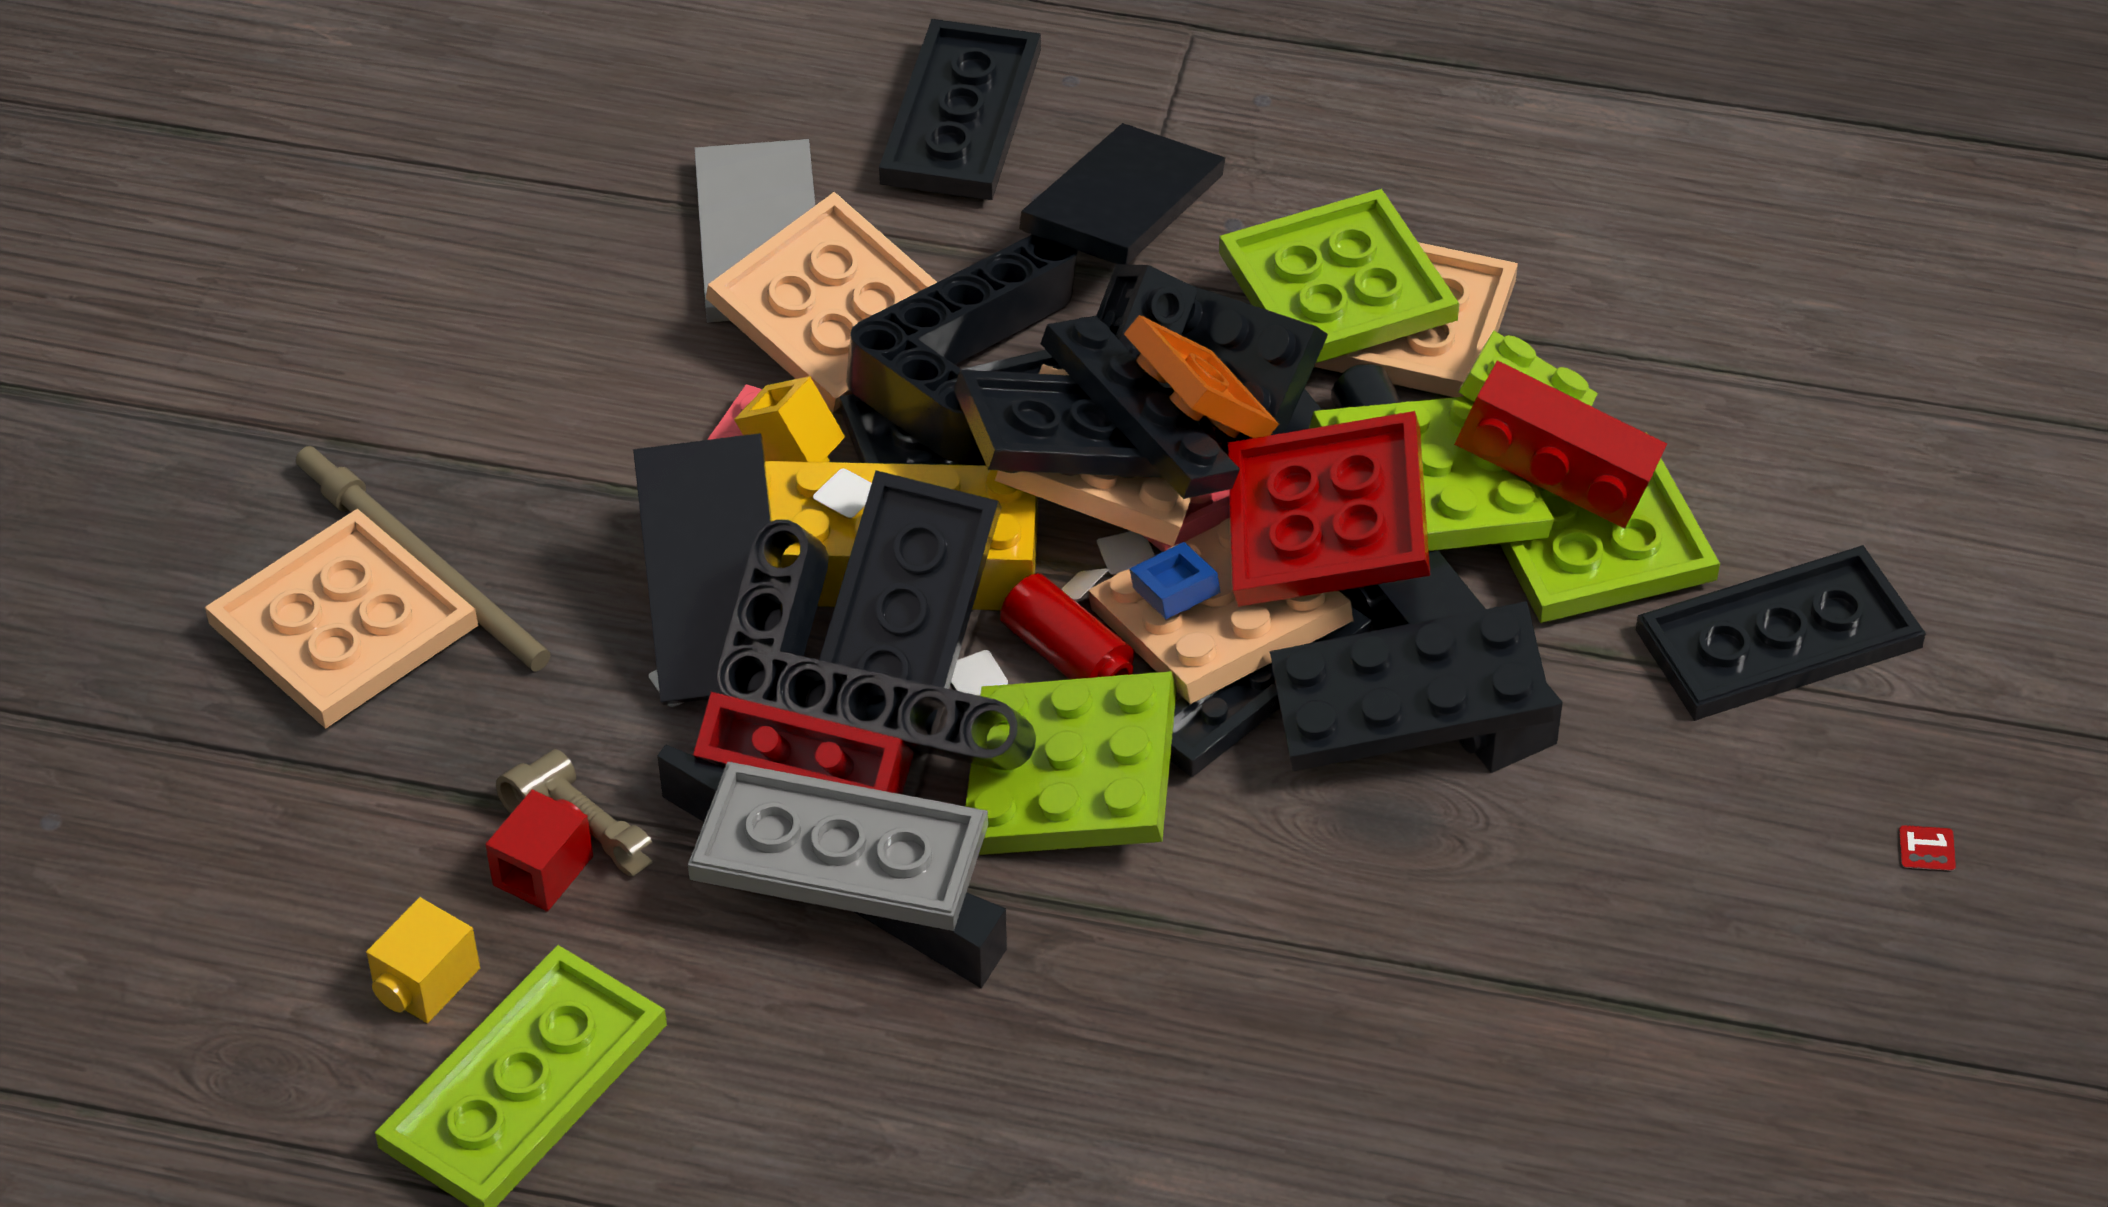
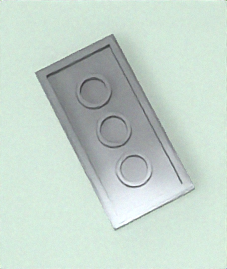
M809 139L694 147L707 323L730 321L706 299L708 284L815 206Z
M727 762L688 863L689 879L954 931L988 828V811Z

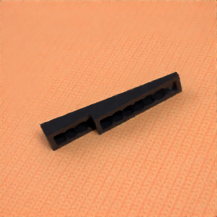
M665 745L657 755L662 797L705 822L725 768ZM967 892L954 931L854 912L981 989L1007 950L1006 908Z

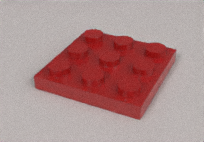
M1415 411L1228 443V457L1240 468L1233 488L1229 489L1232 587L1238 607L1430 576L1421 434Z

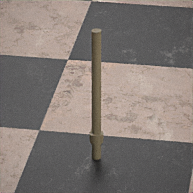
M306 446L297 454V466L321 486L322 496L338 510H349L352 512L359 509L474 607L478 624L532 671H539L547 665L551 657L550 651L365 492V483L346 467L337 468L313 446Z

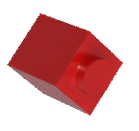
M533 789L485 844L493 886L547 912L594 857L588 816L567 800H554Z

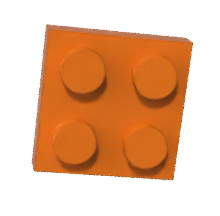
M1141 315L1134 320L1124 333L1141 353L1136 359L1140 367L1159 382H1167L1174 389V392L1170 395L1171 401L1192 419L1199 421L1205 415L1217 428L1233 438H1236L1240 432L1251 438L1270 436L1279 425L1212 350Z

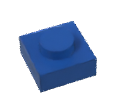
M1185 542L1129 568L1133 589L1165 619L1187 611L1193 606L1221 593L1218 573Z

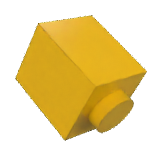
M810 376L766 385L734 419L743 435L761 433L765 461L830 462L829 454L845 438Z
M421 897L366 951L373 981L372 989L377 998L389 1009L399 1013L405 1010L427 1024L480 970L473 927Z

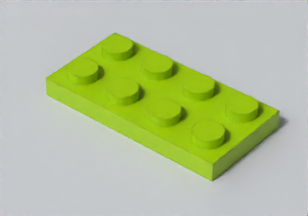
M557 945L375 1131L378 1148L469 1207H497L667 1026L665 1009Z

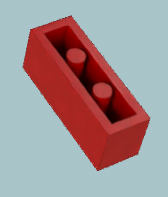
M1497 360L1476 397L1454 445L1625 529L1651 480L1667 443Z
M711 692L693 756L722 768L726 767L727 762H733L902 794L914 752L901 738Z

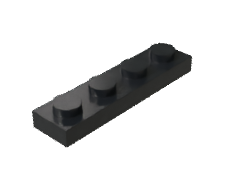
M1090 316L1047 324L1040 344L1183 499L1233 488L1240 468L1194 419L1183 413L1171 401L1170 394L1155 378L1140 367L1133 354L1117 339L1105 323L1097 316Z
M1351 606L1352 622L1311 643L1371 632V620ZM1272 663L1192 704H1189L1183 697L1175 702L1170 761L1193 778L1279 710L1280 703Z

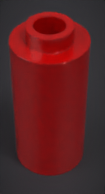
M1032 574L1024 578L1007 595L1000 612V619L1003 625L1068 679L1133 674V648L1043 574Z

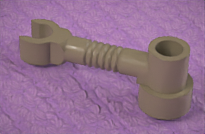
M553 749L530 765L519 763L497 778L496 790L498 796L510 814L532 789L554 800H567L588 816L590 834L601 842L605 853L612 858L615 865L624 874L634 876L653 863L648 856L640 851L652 843L647 833L638 826H630L625 821L617 822L571 784L576 781V772L569 758L560 750Z

